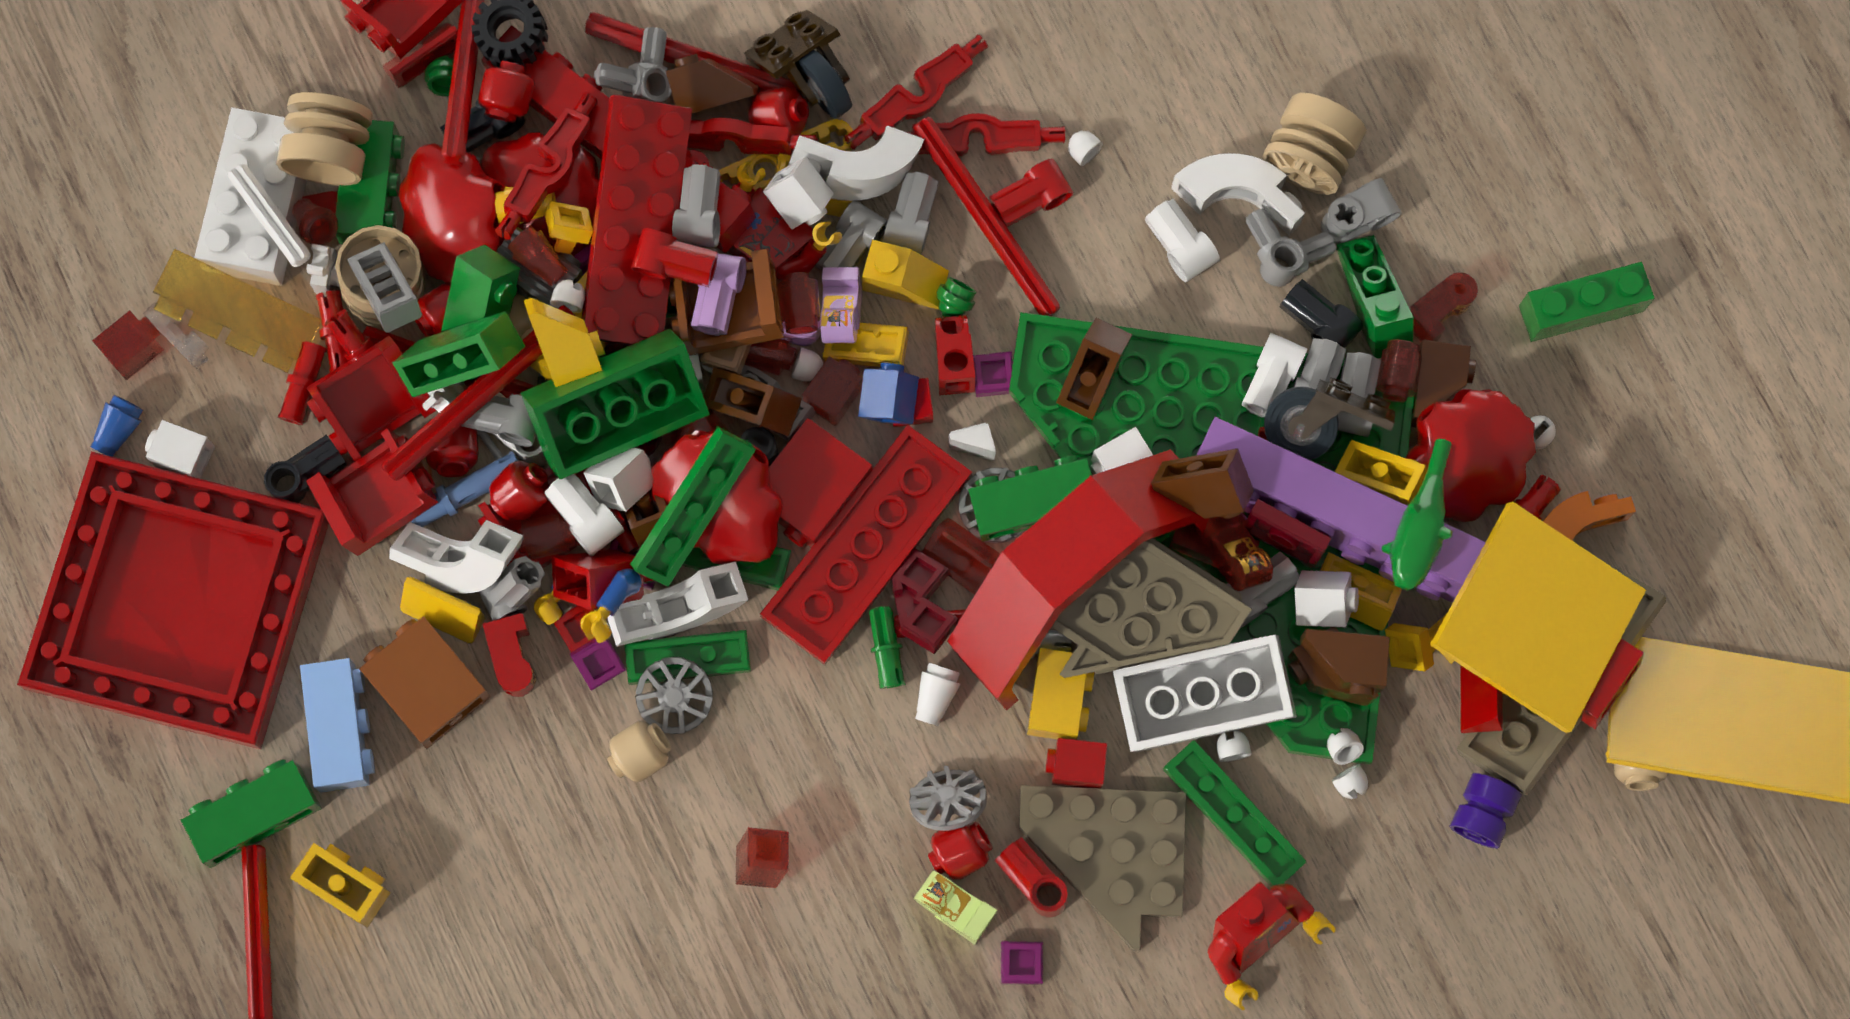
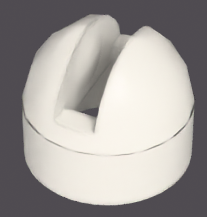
M1079 131L1070 138L1068 150L1072 158L1079 165L1084 166L1097 155L1103 143L1089 131Z
M569 279L562 280L553 290L550 304L557 309L565 305L573 313H580L585 301V291L580 283L574 284Z
M801 347L794 363L791 378L809 382L818 378L823 370V362L820 356L812 350Z
M1546 416L1531 417L1530 419L1535 423V430L1541 424L1547 427L1538 439L1534 438L1535 448L1544 449L1555 438V425Z
M1340 728V733L1334 735L1332 732L1330 734L1327 748L1334 762L1344 765L1356 760L1362 754L1364 746L1351 729Z
M1235 730L1233 731L1234 739L1228 740L1226 733H1222L1219 736L1217 752L1220 762L1235 761L1252 754L1245 734Z
M1360 764L1346 769L1332 779V783L1337 791L1345 798L1356 799L1357 792L1364 795L1368 789V779Z

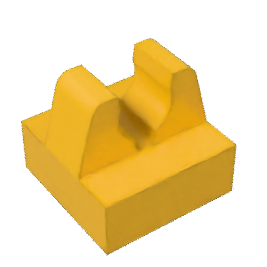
M549 201L545 211V218L549 237L557 240L554 251L571 254L577 242L589 244L593 228L588 208Z
M1393 623L1385 629L1386 636L1390 637L1389 656L1391 667L1425 672L1434 665L1433 652L1435 648L1430 644L1436 635L1435 629L1428 630L1426 627Z

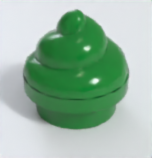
M447 55L438 57L429 63L425 68L424 74L428 89L433 94L443 97L449 96L454 62V59Z
M949 277L945 284H940L936 292L937 299L940 301L939 309L942 312V317L961 316L966 311H971L975 305L973 298L977 292L967 284Z

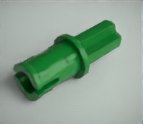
M889 606L875 607L869 612L874 647L870 650L871 653H875L879 688L888 689L904 686L906 684L900 659V649L903 646L897 642L893 611Z

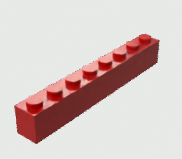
M511 25L498 40L501 42H511L520 37L522 32ZM546 50L542 54L535 51L534 55L537 58L535 62L531 63L528 58L523 60L525 64L523 74L528 75L534 81L530 106L555 124L565 108L572 110L575 108L584 92H588L589 97L591 94L594 95L598 103L588 116L590 119V129L580 144L602 160L610 98L601 92L603 90L602 86H598L596 80L585 73L581 77L572 70L574 66L559 52L551 55ZM485 57L481 59L486 69L496 67L492 65L490 60L487 61ZM688 149L686 154L685 168H689L692 165H698L696 162L690 159L692 154ZM705 162L702 164V165H707L708 167L713 168L712 166H710L709 164H707V163H705ZM720 181L717 211L720 217V238L717 247L724 253H727L755 220L756 215L750 204L752 198L744 190L736 185L730 189Z

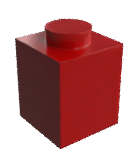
M1058 738L1055 749H1047L1045 773H1053L1052 785L1101 789L1104 782L1107 743Z

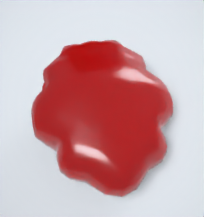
M529 132L518 139L495 142L485 149L481 159L483 172L487 176L501 182L505 187H514L525 164H533L545 168L553 166V164L538 154L539 141L545 135L540 132ZM579 145L573 154V168L568 180L554 193L556 202L588 208L593 228L599 186L598 166L595 157ZM545 216L531 220L528 224L522 223L518 225L525 232L529 228L539 232L548 240L547 247L554 251L557 240L549 237ZM577 242L571 255H576L588 244Z
M436 143L422 145L411 157L408 172L400 185L398 196L404 211L402 233L409 236L417 247L420 260L423 262L428 275L451 285L458 255L482 245H486L496 252L505 240L504 236L501 238L495 232V229L500 224L496 214L495 193L504 191L505 186L498 180L487 176L483 172L476 156L467 151L465 152V160L461 165H446L443 162L442 146Z
M1462 389L1454 396L1452 401L1433 402L1421 412L1417 419V444L1407 453L1405 458L1426 465L1428 469L1436 439H1445L1451 442L1452 445L1442 478L1443 501L1446 511L1444 519H1453L1462 523L1475 521L1483 514L1488 505H1506L1509 502H1513L1523 490L1526 484V463L1536 453L1533 435L1535 423L1524 415L1519 406L1512 403L1500 391Z
M696 430L692 434H685L652 467V497L654 500V495L664 498L666 505L669 504L715 430L710 432ZM754 445L755 452L693 547L702 549L707 558L714 564L723 565L737 561L759 563L770 558L777 545L778 522L783 511V501L769 484L770 474L767 457Z

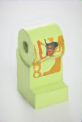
M935 871L931 872L914 897L915 901L933 913L938 920L974 945L997 913L995 908L984 901H980Z

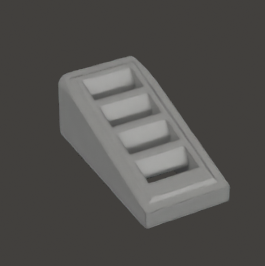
M385 242L347 259L385 332H391L421 317L422 313L417 298ZM385 262L386 265L365 274L364 270ZM392 275V277L389 278V279H386V280H384V281H382V282H380V283H378V284H376V285H373V286L371 285V284H373V283H376V282H378V281H380V280H382V279H384V278H387V277H389V276ZM398 289L400 290V291H398V292H396V293H394V294H392V295H390V296H387V297H385V298H383V299H381V300L379 299V298H381V297H383V296H385V295H387V294H390V293H392V292H394V291H396V290H398Z

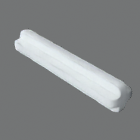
M240 164L228 173V178L293 267H299L307 262L311 257L309 250L247 165Z

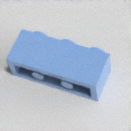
M350 658L300 665L314 788L323 793L369 786V774L375 773V764L372 749L365 748L364 734L370 733L368 711L366 708L361 709L359 693H365L364 674L360 669H356V665Z

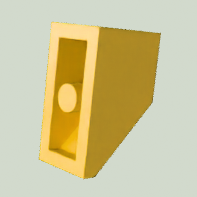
M872 240L862 275V291L939 310L940 301L937 299L936 292L940 284L946 283L949 270L912 249Z
M529 298L523 300L555 387L602 371L598 356L605 354L597 331L588 333L583 319L536 299Z

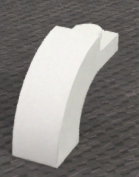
M887 126L881 140L875 146L864 151L848 152L799 135L788 166L806 156L833 191L832 199L847 201L871 199L889 192L903 181L906 172L909 173L924 139Z
M1228 153L1199 159L1174 176L1171 187L1199 215L1211 204L1223 199L1235 198L1251 202L1260 209H1265L1271 219L1289 236L1300 226L1305 214L1300 201L1293 194L1281 191L1287 175L1274 165L1249 155Z
M486 520L471 541H457L409 522L390 547L389 559L426 574L425 583L441 591L460 594L474 593L490 587L497 581L520 548L523 535Z
M732 562L698 570L693 576L676 585L645 594L640 600L622 603L615 615H609L607 618L616 646L645 639H662L698 627L733 611L748 601V597L737 564Z

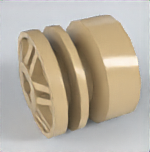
M316 92L292 94L288 98L287 110L289 114L284 119V125L293 133L284 135L280 140L276 161L278 168L289 175L315 183L346 186L358 184L362 178L366 155L356 145L365 144L369 139L367 128L372 123L373 114L371 110L360 103L331 94Z
M1311 93L1295 94L1292 96L1280 120L1282 128L1274 131L1271 143L1267 145L1262 159L1287 175L1285 181L1294 186L1316 194H1334L1340 186L1341 177L1345 176L1349 167L1347 159L1354 158L1367 130L1364 123L1344 106L1328 98Z
M377 225L362 228L346 239L338 250L335 268L344 305L352 316L366 325L383 328L347 259L385 242L417 300L424 295L425 283L418 249L409 236L395 228ZM385 262L379 263L364 270L365 274L386 264ZM398 289V290H396V291H394V292H392V293H390V294H387V295H385V296H383V297H381V298H379V299L381 300V299H383V298H385V297H387V296H390V295H392V294H394V293H396V292H398V291H400V290Z

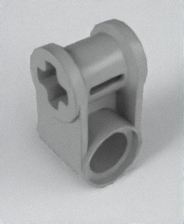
M1379 178L1333 201L1328 209V213L1325 214L1321 221V230L1332 235L1335 243L1340 244L1388 225L1396 220L1402 212L1384 180Z

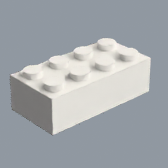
M231 107L194 256L204 272L282 286L288 259L228 178V173L240 164L247 165L295 231L307 180L289 175L280 170L276 165L281 138L286 134L293 133L285 127V117Z
M1277 635L1113 670L1131 752H1139L1297 717L1280 640Z

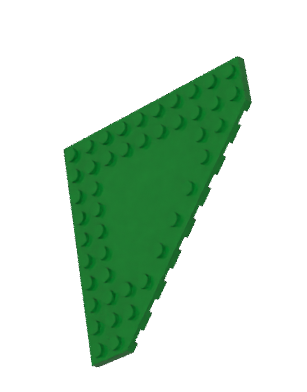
M1020 312L1009 394L1059 458L1077 455L1078 460L1087 458L1090 468V465L1093 464L1091 459L1095 449L1136 427L1153 455L1171 449L1180 459L1197 455L1214 417L1258 436L1259 428L1264 426L1265 417L1255 415L1242 406V402L1258 369L1256 364L1264 348L1262 346L1116 326L1133 335L1112 382L1092 420L1056 402L1083 338L1093 322ZM1308 353L1305 354L1294 381L1289 382L1287 389L1293 388L1297 377L1300 378ZM1342 363V366H1341L1339 375L1337 376V379H1339V380H1340V378H1341L1343 363ZM1380 363L1374 395L1391 403L1389 408L1395 411V423L1391 431L1372 423L1368 437L1338 431L1337 437L1330 449L1320 457L1310 461L1335 472L1351 440L1405 458L1409 448L1417 368ZM1292 413L1288 414L1285 421H1290ZM1242 512L1232 518L1213 517L1212 519L1217 530L1206 540L1199 535L1195 523L1154 537L1160 543L1225 584H1228L1242 574L1246 576L1253 571V566H1249V573L1245 574L1241 563L1237 558L1230 555L1224 547L1225 544L1249 537L1251 543L1260 548L1256 551L1261 553L1266 561L1268 559L1265 553L1270 559L1280 552L1278 549L1244 532L1242 528L1250 514ZM1243 540L1235 547V553L1239 554L1236 557H1239L1242 561V558L1247 556L1241 555H1246L1249 551ZM1329 545L1315 567L1312 568L1283 553L1294 564L1299 576L1301 571H1320L1328 552L1345 559L1341 556L1342 551ZM1251 550L1248 554L1252 555L1255 550ZM1255 553L1254 555L1257 557L1258 561L1264 563L1261 557L1257 553ZM1366 562L1364 565H1358L1380 575L1378 573L1380 569ZM1294 586L1282 596L1267 605L1268 608L1257 618L1240 628L1230 644L1270 635L1279 636L1297 717L1267 723L1266 725L1288 753L1332 759L1327 748L1328 738L1332 732L1336 735L1341 732L1340 728L1351 729L1359 737L1364 746L1362 754L1353 763L1370 765L1373 762L1380 693H1378L1379 696L1374 702L1367 706L1309 692L1305 684L1299 686L1288 669L1287 665L1291 663L1288 656L1293 649L1300 646L1301 635L1306 629L1326 631L1331 628L1328 626L1296 625ZM1349 617L1346 627L1336 628L1339 632L1386 636L1385 629L1388 628V623L1384 630L1381 631Z

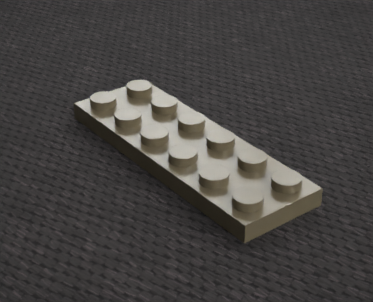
M1610 565L1646 589L1621 637L1635 646L1665 605L1666 597ZM1502 692L1503 731L1467 733L1457 747V751L1465 759L1528 796L1579 725L1583 714L1581 713L1572 732L1565 733Z

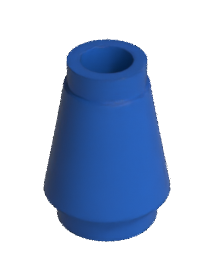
M114 395L110 403L105 402L93 438L94 441L90 447L104 455L113 457L115 452L119 450L142 422L139 417L143 409Z

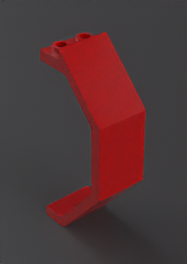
M1171 449L1091 475L999 555L947 642L1006 711L1018 701L1012 690L1014 683L1058 616L1066 607L1146 540L1195 523L1199 535L1204 540L1217 530L1212 518L1205 519L1153 490L1151 482L1161 463L1179 459Z

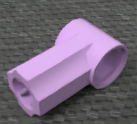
M726 254L718 255L716 271L709 288L698 285L699 291L691 322V327L694 330L714 336L727 335L735 295L741 292L745 281L746 260L744 257Z

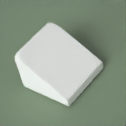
M982 423L950 432L948 444L951 450L988 460H995L996 450L988 424Z

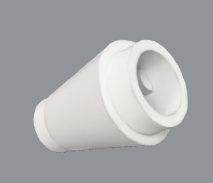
M932 663L928 664L926 672L922 671L915 719L939 726L940 720L943 718L961 685L957 683L960 675L959 672Z

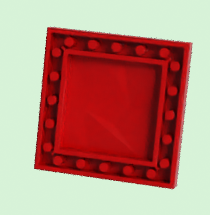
M91 451L17 685L27 691L261 750L329 525L322 509Z

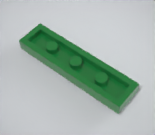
M720 427L716 428L630 565L635 572L667 587L670 585L756 449L751 443Z
M1192 740L1163 767L1164 772L1183 792H1186L1189 799L1271 887L1284 884L1307 862L1195 740Z

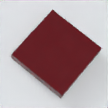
M1257 499L1242 528L1244 532L1311 568L1315 567L1331 540L1327 535Z

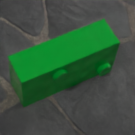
M671 329L598 359L602 368L600 372L555 387L553 379L520 393L546 462L560 480L710 415L685 343Z

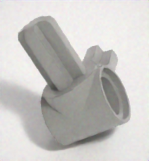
M646 27L643 33L640 62L633 63L628 69L600 63L597 70L594 71L596 84L623 91V95L626 97L653 102L667 100L672 92L665 72L668 68L663 66L667 37L666 31L657 27ZM647 79L650 83V92H648L646 87Z
M1258 209L1246 217V223L1261 248L1257 252V256L1261 261V276L1272 286L1280 287L1287 285L1293 277L1306 272L1309 267L1308 264L1331 255L1336 251L1334 237L1327 232H1322L1298 242L1296 239H1289L1288 236L1281 237L1265 209ZM1275 258L1283 259L1289 267L1281 266Z

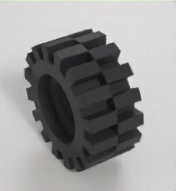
M490 0L492 4L489 6L482 2L478 6L482 14L474 13L472 19L475 25H471V32L487 61L490 60L492 65L496 67L500 66L501 61L513 62L524 67L523 60L526 58L531 63L535 62L537 58L534 52L537 51L542 54L545 50L542 42H548V34L546 32L548 27L533 0ZM510 19H518L524 23V31L517 39L511 42H501L496 38V30L503 22Z

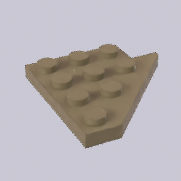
M1146 540L1066 607L1052 625L1053 629L1078 644V647L1059 675L1067 678L1230 644L1252 608Z
M1021 785L1019 829L1132 951H1140L1141 916L1183 917L1186 792Z

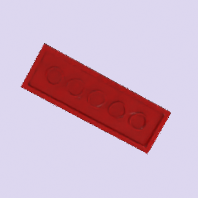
M615 94L610 96L585 287V301L581 318L585 322L588 333L597 331L600 341L633 345L664 331L671 277L667 276L666 279L649 277L632 270L631 266L643 228L654 229L672 235L673 216L675 211L680 209L692 108Z
M907 425L760 613V617L822 664L826 665L891 581L893 574L918 546L972 476V471Z

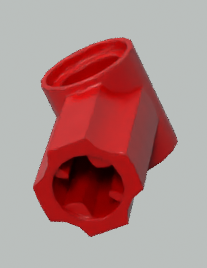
M1050 158L1029 169L1024 174V178L989 196V202L1006 227H1009L1041 209L1049 211L1069 200L1074 192L1055 160Z
M643 228L631 269L653 278L666 279L668 276L709 288L716 271L719 254L713 250L677 241L676 237L665 232Z
M1022 837L1011 843L995 859L996 864L1029 900L1038 914L1049 918L1056 917L1064 911L1068 902L1066 885L1060 878L1054 875ZM1052 886L1058 889L1061 893L1059 902L1053 906L1041 904L1037 896L1042 888Z

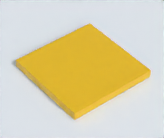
M1509 502L1504 507L1430 645L1565 733L1572 732L1646 589L1516 503Z

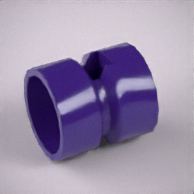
M1473 773L1463 793L1468 804L1459 805L1449 827L1455 833L1472 842L1498 849L1507 831V824L1503 818H1509L1514 815L1522 794L1514 787L1496 778Z

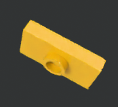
M860 322L856 343H825L823 359L825 362L880 367V363H894L904 366L909 330L904 326Z

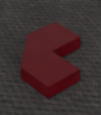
M915 548L892 576V588L900 631L902 635L935 655L958 624V618L929 600L947 578L948 568Z

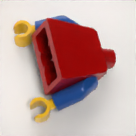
M618 550L599 551L592 557L587 552L552 556L553 584L551 588L553 591L536 599L534 611L542 622L551 625L563 614L557 604L560 599L589 610L598 609L582 617L581 628L588 640H592L595 637L598 643H602L612 633L606 622L609 615L614 616L622 603L642 599L644 595L643 584L651 583L655 580L635 572L630 565L635 556Z

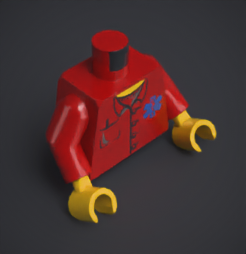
M751 161L740 165L737 170V178L740 183H737L736 186L740 187L752 198L750 204L756 218L728 250L729 253L733 256L744 257L746 263L752 262V251L767 249L775 264L776 277L782 281L810 273L826 253V246L835 245L841 241V232H835L829 240L826 238L825 230L831 224V221L818 223L814 229L805 222L791 229L763 193L764 190L760 186L756 191L753 188V185L765 178L766 172L764 168H760L756 173L755 179H752L747 174V168Z
M1259 882L1215 920L1213 940L1208 947V956L1222 983L1227 985L1225 997L1243 1011L1245 1010L1242 1005L1244 995L1246 994L1254 1001H1257L1258 992L1240 979L1241 974L1298 926L1299 922H1303L1304 931L1319 945L1323 944L1317 937L1318 932L1322 928L1328 927L1335 933L1334 925L1321 912H1314V907L1294 886L1286 883L1273 885L1268 889L1262 882Z

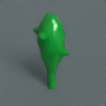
M1436 439L1427 473L1418 493L1403 512L1394 540L1382 546L1381 551L1390 555L1395 586L1407 591L1425 581L1441 551L1443 540L1451 538L1453 535L1452 530L1444 527L1443 521L1446 511L1443 501L1442 478L1452 445L1451 442L1445 439Z

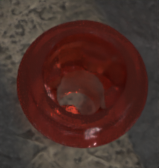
M305 198L298 200L294 204L292 213L296 218L300 235L304 241L309 244L324 245L334 239L337 234L338 220L330 209Z
M532 225L524 229L508 246V249L514 254L512 259L545 280L550 287L557 283L568 271L543 231L539 230L537 232Z

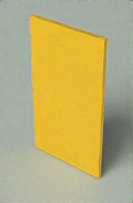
M1647 637L1639 639L1634 647L1644 652L1642 663L1609 710L1607 763L1850 804V672Z

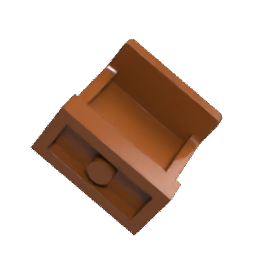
M767 249L751 252L752 262L746 263V276L743 288L740 293L735 295L727 335L714 336L694 330L691 327L699 287L697 284L673 278V282H670L669 298L672 306H677L678 318L672 320L673 332L685 343L690 356L784 338L775 264Z
M423 616L418 621L411 619L403 624L395 633L397 638L386 647L379 645L370 651L363 659L365 664L359 669L419 742L428 749L488 700L490 695Z

